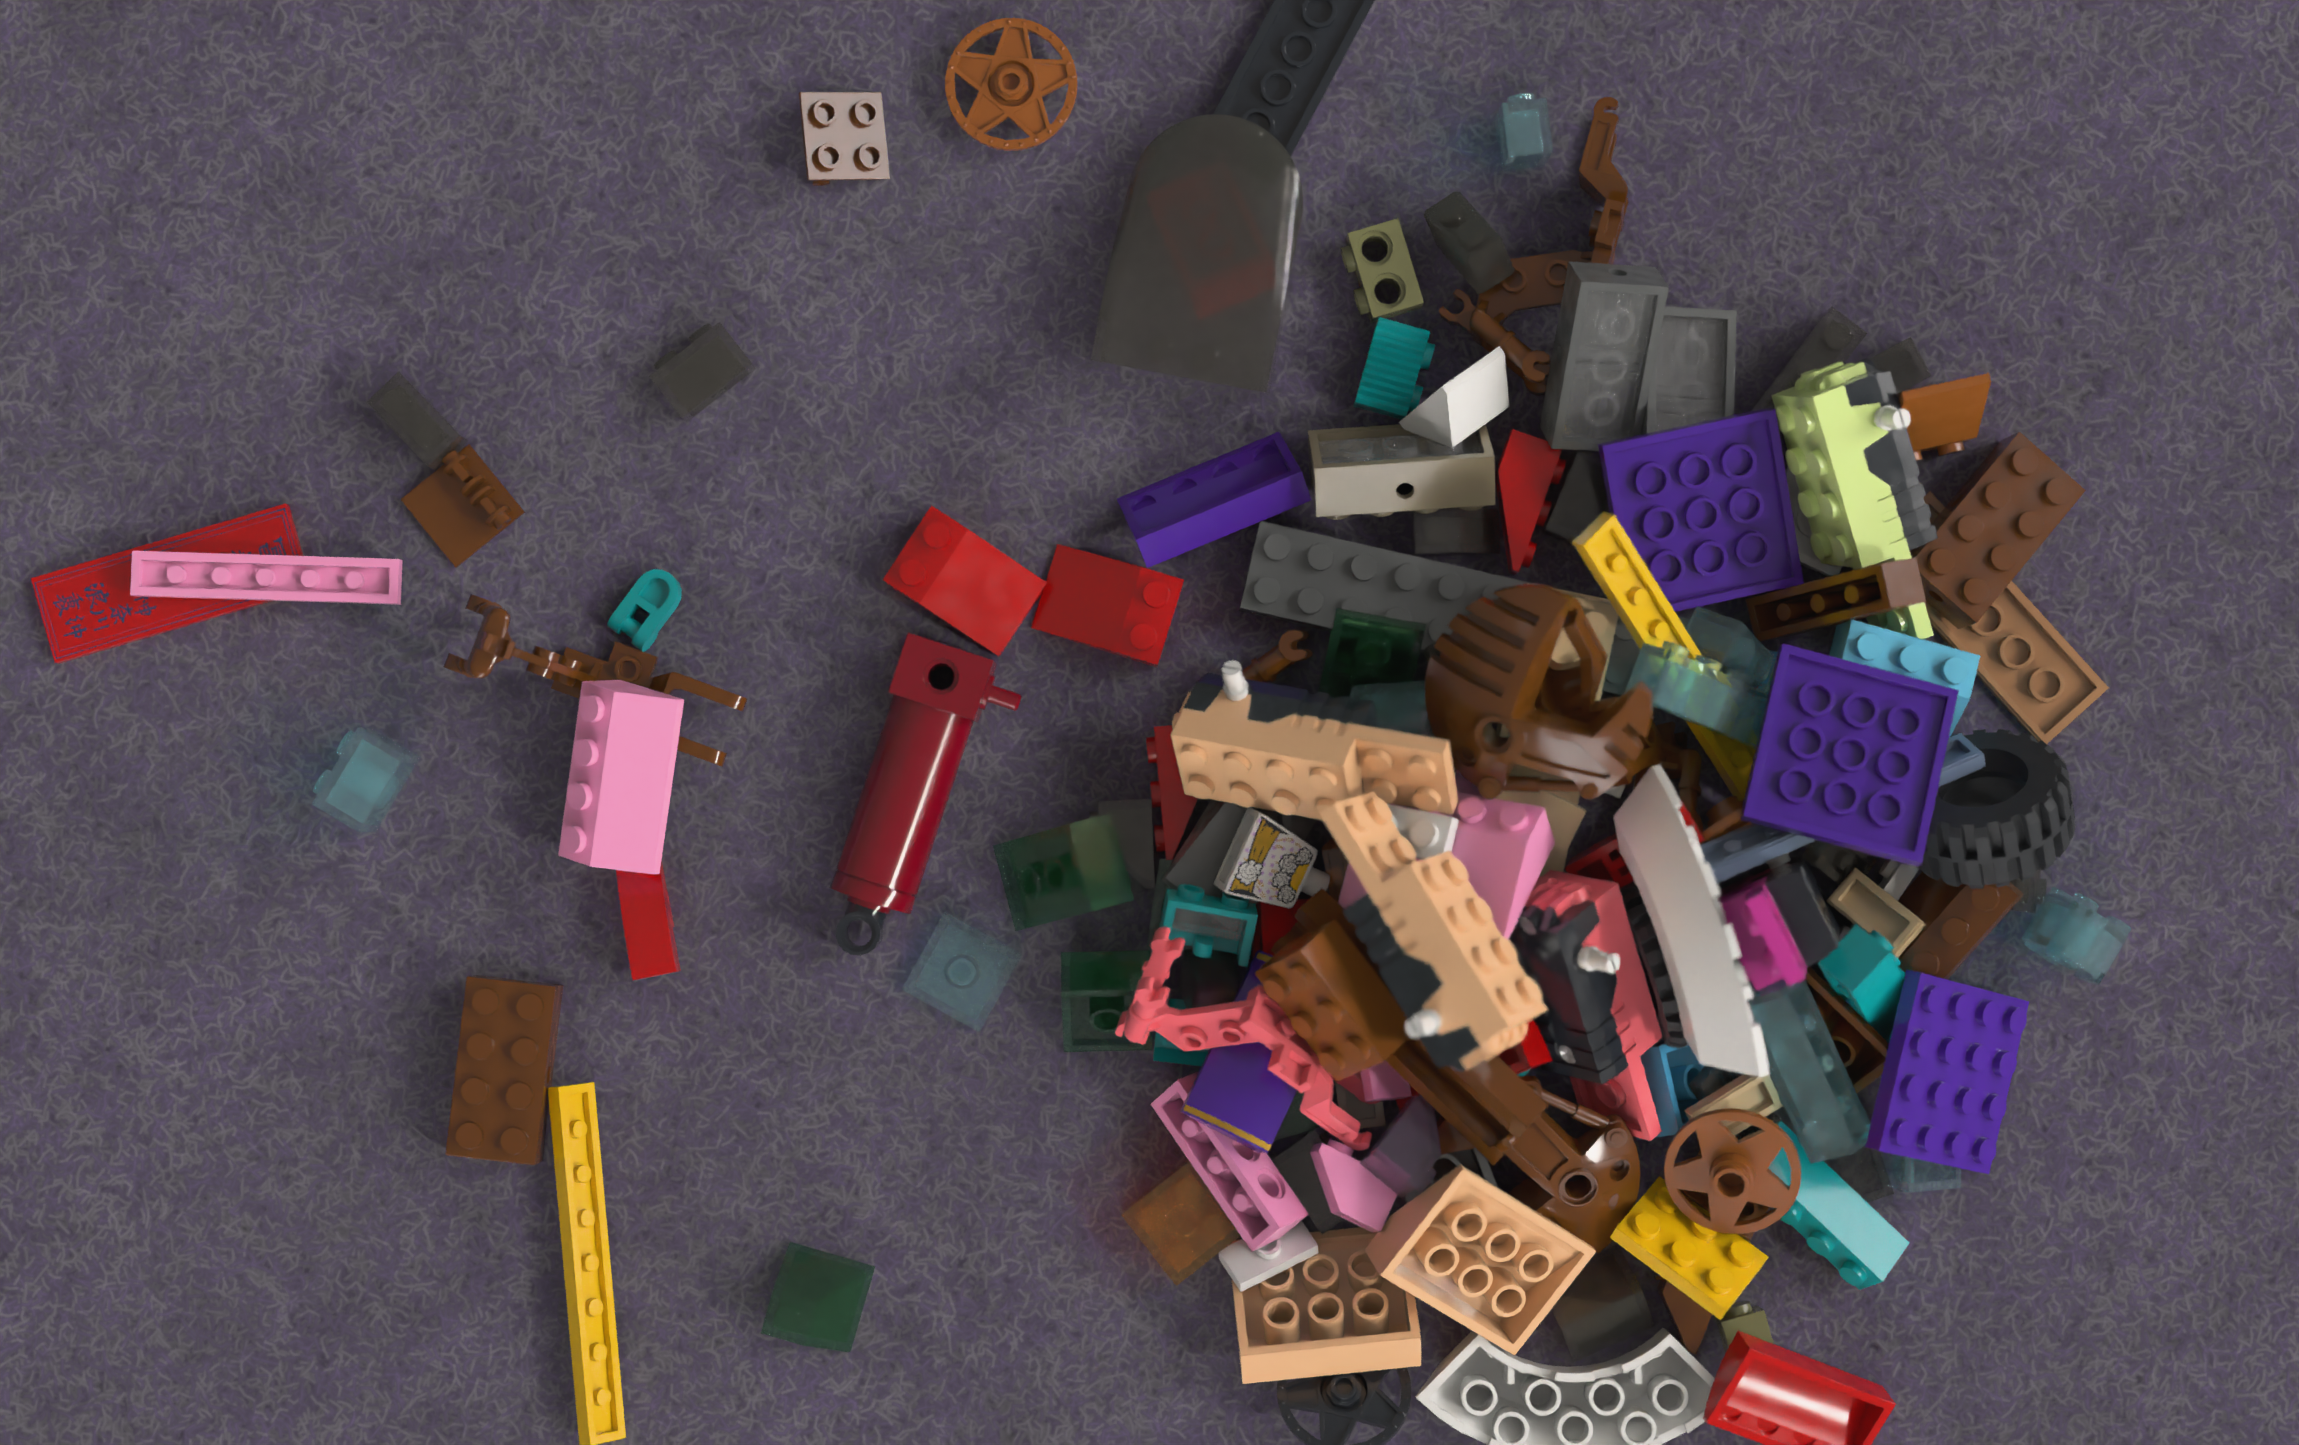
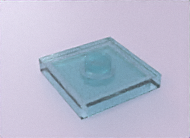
M945 911L902 990L980 1032L1023 954Z

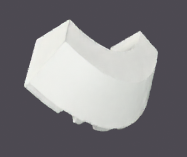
M1660 764L1652 766L1615 814L1614 821L1620 854L1640 891L1665 958L1679 1009L1684 1037L1700 1064L1760 1078L1769 1075L1761 1027L1759 1023H1754L1752 1012L1747 1000L1753 998L1750 985H1748L1747 977L1740 961L1736 959L1742 956L1732 924L1726 923L1723 909L1716 897L1721 895L1709 862L1705 863L1693 825L1686 827L1684 819L1677 809L1681 808L1682 802Z
M1664 1328L1638 1348L1620 1357L1602 1363L1573 1367L1551 1366L1514 1356L1476 1332L1471 1331L1440 1362L1415 1397L1438 1418L1462 1434L1464 1433L1486 1445H1662L1686 1432H1691L1705 1422L1703 1415L1715 1378Z

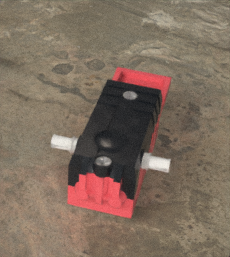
M1549 870L1543 876L1538 877L1508 939L1517 952V961L1523 971L1540 988L1542 1001L1547 1008L1545 1012L1534 1018L1552 1058V1061L1542 1064L1541 1068L1570 1076L1577 1103L1606 1117L1612 1114L1620 1116L1633 1137L1652 1141L1662 1130L1640 1056L1662 1038V1034L1619 885L1615 882Z

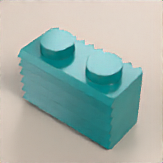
M1379 317L1353 406L1400 420L1407 416L1408 410L1413 411L1417 408L1423 391L1422 386L1415 385L1420 368L1429 369L1435 344L1427 342L1430 331Z

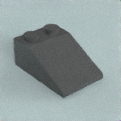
M1211 799L1163 876L1162 881L1173 890H1177L1180 884H1191L1205 890L1204 895L1222 898L1223 891L1213 883L1248 807ZM1252 807L1303 841L1316 822L1314 818L1284 815L1276 811ZM1249 899V903H1258L1256 900ZM1203 913L1222 929L1235 931L1239 926L1240 919Z

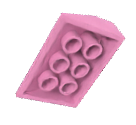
M1457 792L1458 803L1453 815L1435 811L1430 813L1450 816L1459 820L1451 853L1453 857L1460 860L1468 872V881L1477 896L1489 905L1493 914L1492 920L1501 935L1509 939L1555 844L1545 808L1495 798L1486 799L1478 795ZM1390 803V805H1395V806H1400V807H1405V808H1410V809H1415V810L1423 811V810H1421V809H1419V808H1413V807L1402 806V805H1397V804H1392V803ZM1350 863L1347 866L1338 902L1344 909L1368 893Z

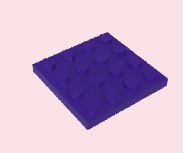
M1769 407L1598 444L1609 513L1615 515L1675 612L1804 584L1776 409Z
M1782 644L1778 649L1740 820L1909 865L1919 866L1923 860L1959 690Z
M1906 970L1865 1147L1989 1174L1992 1161L1996 1155V1142L2001 1121L2006 1112V1099L2012 1074L2016 1069V1057L2021 1035L2027 1022L2026 1014L2029 1001L1932 975Z

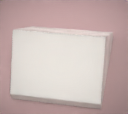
M1500 346L1450 380L1399 422L1404 430L1451 448L1456 446L1509 407L1504 351Z

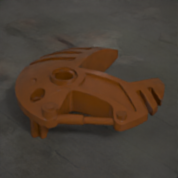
M1525 584L1496 590L1493 594L1499 598L1493 600L1485 597L1476 599L1465 608L1471 612L1468 616L1458 614L1447 625L1453 632L1451 635L1445 633L1440 635L1434 648L1439 650L1441 655L1439 657L1433 654L1429 659L1426 670L1425 703L1428 719L1435 738L1449 740L1453 766L1464 778L1477 787L1480 795L1486 799H1494L1503 791L1540 793L1541 790L1579 792L1583 798L1593 799L1610 789L1630 769L1631 766L1626 761V758L1630 757L1635 761L1643 749L1644 745L1638 736L1640 733L1646 738L1650 730L1653 713L1652 691L1640 680L1589 723L1536 709L1534 704L1573 596L1548 585ZM1491 722L1502 723L1507 728L1509 737L1497 735ZM1516 763L1571 780L1541 779V777L1513 776L1511 772Z
M1521 1076L1520 1078L1546 1103L1570 1114V1117L1592 1128L1579 1138L1574 1139L1543 1111L1519 1140L1505 1153L1529 1176L1507 1194L1591 1245L1596 1250V1253L1599 1254L1613 1241L1610 1236L1634 1207L1640 1186V1162L1631 1132L1620 1116L1612 1114L1606 1117L1579 1103L1574 1104L1543 1089L1540 1081L1535 1076ZM1443 1116L1435 1124L1427 1137L1433 1157L1475 1148ZM1583 1175L1579 1180L1567 1181L1572 1176Z

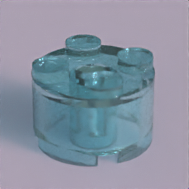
M2052 887L2032 918L2021 940L2025 941L2023 944L2028 949L2053 965L2057 966L2060 964L2076 971L2073 976L2088 983L2100 985L2126 942L2132 928L2115 917L2108 915L2107 918H2104L2096 913L2099 905L2088 897L2079 893H2075L2072 897L2066 892Z

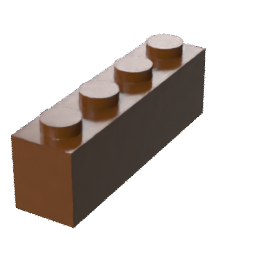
M1917 558L1880 563L1746 599L1755 642L1794 636L1841 624L1849 620H1857L1926 602Z

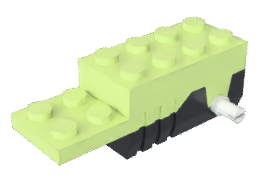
M1869 358L1855 363L1838 361L1820 369L1802 373L1794 387L1771 395L1775 406L1774 409H1776L1778 427L1783 433L1787 447L1785 454L1786 462L1790 471L1795 475L1799 487L1798 503L1801 511L1808 518L1811 528V547L1822 564L1850 567L1853 570L1880 563L1910 559V550L1938 538L1935 525L1930 523L1929 518L1932 515L1929 504L1924 502L1923 497L1926 494L1923 484L1918 481L1917 477L1920 473L1906 428L1911 420L1910 414L1907 410L1900 407L1890 371L1876 368L1873 361ZM1925 603L1866 617L1870 625L1916 638L1925 639L1934 635Z

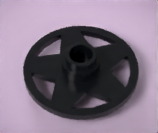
M1407 1367L1396 1368L1401 1384V1403L1399 1407L1378 1388L1391 1370L1386 1369L1300 1378L1287 1383L1288 1379L1278 1380L1277 1400L1279 1410L1289 1430L1305 1445H1345L1357 1422L1385 1430L1368 1441L1353 1445H1384L1396 1435L1408 1415L1411 1402V1381ZM1290 1409L1319 1413L1320 1440L1300 1426Z

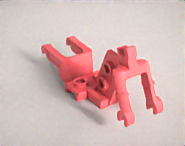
M1158 928L1151 942V949L1153 951L1151 957L1142 968L1144 972L1138 982L1131 1005L1127 1011L1122 1012L1115 1034L1122 1037L1123 1032H1125V1036L1129 1041L1143 1045L1146 1043L1149 1033L1156 1031L1185 1052L1261 1042L1272 1050L1267 1069L1299 1092H1304L1299 1109L1301 1113L1351 1149L1357 1151L1366 1150L1370 1146L1372 1133L1364 1132L1360 1134L1361 1123L1334 1104L1333 1080H1336L1323 1069L1319 1063L1318 1056L1306 1040L1294 1031L1290 1019L1277 1002L1266 994L1263 986L1259 985L1250 990L1245 1001L1183 1010L1171 1008L1167 1005L1166 1000L1170 990L1162 986L1165 979H1169L1172 962L1180 957L1185 940L1180 937L1169 940L1170 928ZM1361 1072L1336 1081L1364 1103L1376 1104L1380 1102H1365Z

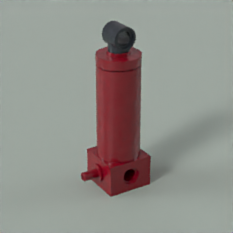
M911 633L907 634L888 693L893 694V698L836 868L838 871H835L830 886L831 889L848 895L847 901L849 903L844 917L840 919L836 927V938L840 947L851 955H864L872 952L879 946L883 939V925L891 909L911 914L916 899L914 895L918 893L973 722L978 723L981 712L986 709L988 702L1014 711L1018 710L1022 698L1021 694L994 685L996 678L994 673L997 667V663L994 660ZM941 667H951L955 675L952 685L944 690L936 689L933 684L935 671ZM855 920H863L871 928V938L865 945H856L849 938L848 928Z

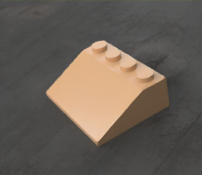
M1461 1165L1393 1213L1384 1224L1381 1232H1378L1365 1248V1252L1380 1276L1514 1356L1596 1252L1591 1245Z
M1362 1227L1310 1232L1318 1244V1254L1242 1292L1239 1291L1232 1280L1242 1384L1421 1366V1335L1415 1296L1380 1276L1365 1252V1248L1378 1232H1370ZM1239 1240L1228 1241V1246Z

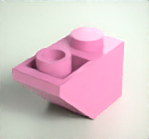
M1329 1139L1327 1145L1324 1143L1313 1144L1310 1155L1331 1213L1370 1232H1381L1403 1183L1392 1177L1394 1170L1373 1159H1369L1367 1164L1351 1157L1354 1152L1353 1149Z

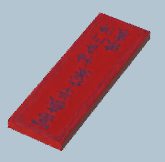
M285 503L33 577L31 581L54 662L59 664L270 602L266 600L130 595L132 551L303 556L290 507Z

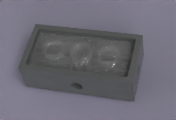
M1568 262L1539 426L1552 449L1599 451L1598 444L1641 435L1669 286L1656 267Z
M1665 307L1641 435L1734 415L1737 310Z

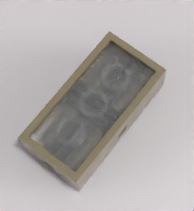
M1400 424L1308 430L1309 474L1316 517H1326L1332 520L1345 519L1355 514H1371L1377 517H1385L1399 511H1415L1417 513L1429 514L1443 508H1460L1473 511L1483 506L1495 505V456L1486 424L1453 448L1404 430Z

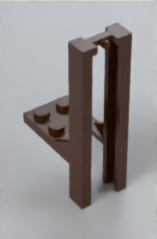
M1323 888L1298 909L1294 915L1298 922L1294 924L1284 937L1277 940L1271 948V951L1276 954L1288 942L1335 919L1390 991L1379 972L1381 970L1377 962L1374 963L1367 953V950H1369L1365 942L1361 943L1355 933L1357 928L1354 923H1349L1343 913L1344 908ZM1410 1037L1386 1060L1401 1077L1493 1165L1519 1140L1530 1125L1549 1106L1497 1055L1463 1072H1459L1449 1066L1437 1068L1420 1038Z

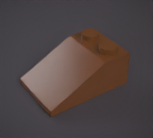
M1989 373L1902 391L1897 394L1901 409L1907 410L1910 414L1911 420L1906 428L1916 461L1922 460L1921 452L1937 449L1938 456L1962 452L1965 450L1963 443L1977 438L1991 385Z

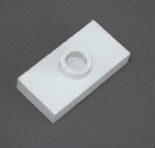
M1300 1221L1281 1238L1253 1252L1245 1241L1241 1239L1219 1250L1218 1254L1224 1268L1239 1291L1242 1292L1318 1254V1244L1304 1223Z

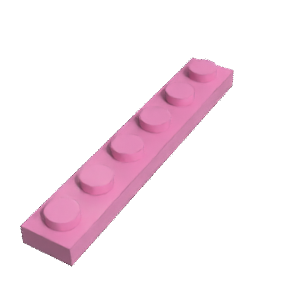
M132 551L130 595L138 597L401 605L403 560Z

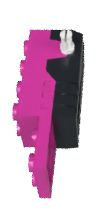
M1788 853L1769 860L1766 862L1769 867L1721 889V895L1718 897L1726 923L1732 924L1742 957L1736 959L1740 961L1747 981H1752L1756 991L1782 978L1785 979L1788 986L1805 979L1808 966L1818 961L1820 962L1839 947L1840 926L1829 904L1826 902L1827 899L1804 855L1789 857Z

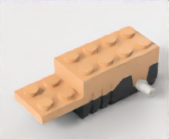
M1228 661L1222 667V675L1207 672L1195 683L1193 690L1188 692L1180 711L1176 712L1173 717L1171 738L1185 795L1194 796L1199 799H1212L1233 803L1241 807H1255L1276 811L1284 815L1309 817L1322 821L1324 820L1319 813L1331 804L1373 791L1386 804L1392 803L1419 808L1427 812L1435 811L1453 815L1458 803L1449 740L1378 728L1373 701L1360 699L1359 702L1352 701V697L1339 695L1337 698H1333L1329 693L1317 692L1316 694H1310L1309 690L1248 680L1242 676V667L1239 662Z
M1375 791L1333 803L1321 811L1319 814L1368 892L1344 909L1343 913L1349 923H1354L1357 928L1355 933L1361 943L1365 942L1369 950H1367V953L1374 963L1377 962L1381 970L1379 972L1406 1015L1408 1019L1405 1025L1407 1034L1413 1038H1420L1437 1068L1449 1066L1459 1072L1468 1070L1482 1061H1488L1505 1049L1522 1041L1527 1032L1526 1023L1547 1010L1542 1001L1541 990L1535 981L1527 977L1517 961V952L1514 946L1499 932L1492 920L1493 914L1489 905L1477 896L1468 881V872L1462 862L1453 857L1450 851L1417 861L1414 847L1406 838L1401 836L1392 821V812L1389 806L1376 795Z

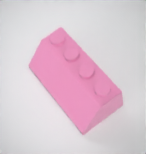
M623 680L582 681L558 856L590 867L646 874L660 873L684 699Z

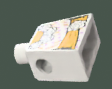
M1248 807L1213 884L1230 895L1292 908L1300 891L1310 896H1313L1321 888L1326 891L1330 875L1312 867L1317 856L1315 848L1258 810Z

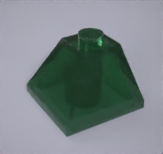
M790 1242L771 1295L761 1334L803 1346L851 1352L876 1266Z

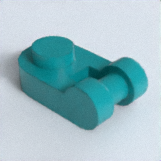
M661 569L645 572L611 615L607 626L617 634L625 633L632 639L631 643L633 646L645 652L654 643L660 629L678 607L682 595L680 583L669 572ZM639 607L650 613L643 624L634 619V614Z

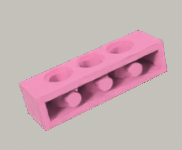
M1198 1072L1178 1079L1155 1099L1151 1106L1253 1252L1281 1238L1308 1216L1309 1213L1267 1153L1256 1152L1180 1112L1198 1075Z

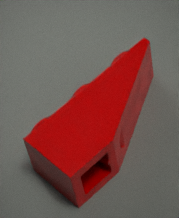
M1514 429L1508 434L1495 471V483L1508 571L1510 574L1516 575L1520 571L1521 566L1529 568L1537 543L1531 542L1530 539L1535 525L1544 526L1552 503L1545 500L1550 483L1558 485L1566 460L1559 458L1562 449H1552L1546 440Z
M1172 725L1154 727L1155 736L1146 737L1148 764L1157 763L1159 781H1150L1152 808L1161 807L1163 825H1154L1156 852L1165 851L1166 860H1173L1198 798L1185 795L1171 738Z

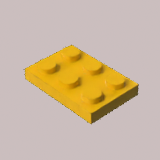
M1660 1176L1618 1224L1610 1236L1613 1241L1719 1320L1722 1319L1769 1258L1739 1234L1712 1231L1689 1219L1673 1202L1666 1182ZM1684 1195L1691 1205L1705 1215L1710 1216L1709 1212Z

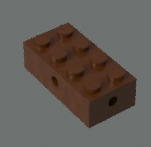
M2021 432L2001 440L1931 524L1935 525L1938 538L1910 550L1911 558H1917L1926 601L1957 629L1977 623L2086 490Z
M480 975L467 976L445 1155L536 1165L543 1161L549 1111L548 1087L552 1085L563 985Z

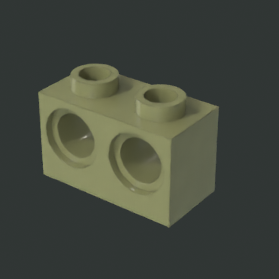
M1393 219L1347 233L1345 239L1347 246L1341 247L1340 251L1347 273L1355 271L1360 288L1354 289L1353 294L1359 314L1368 313L1370 323L1377 322L1379 317L1388 319L1421 309L1424 301L1399 219ZM1367 242H1378L1384 247L1386 257L1381 261L1371 262L1363 256L1362 246ZM1383 283L1391 284L1398 291V300L1392 304H1383L1377 300L1374 289Z

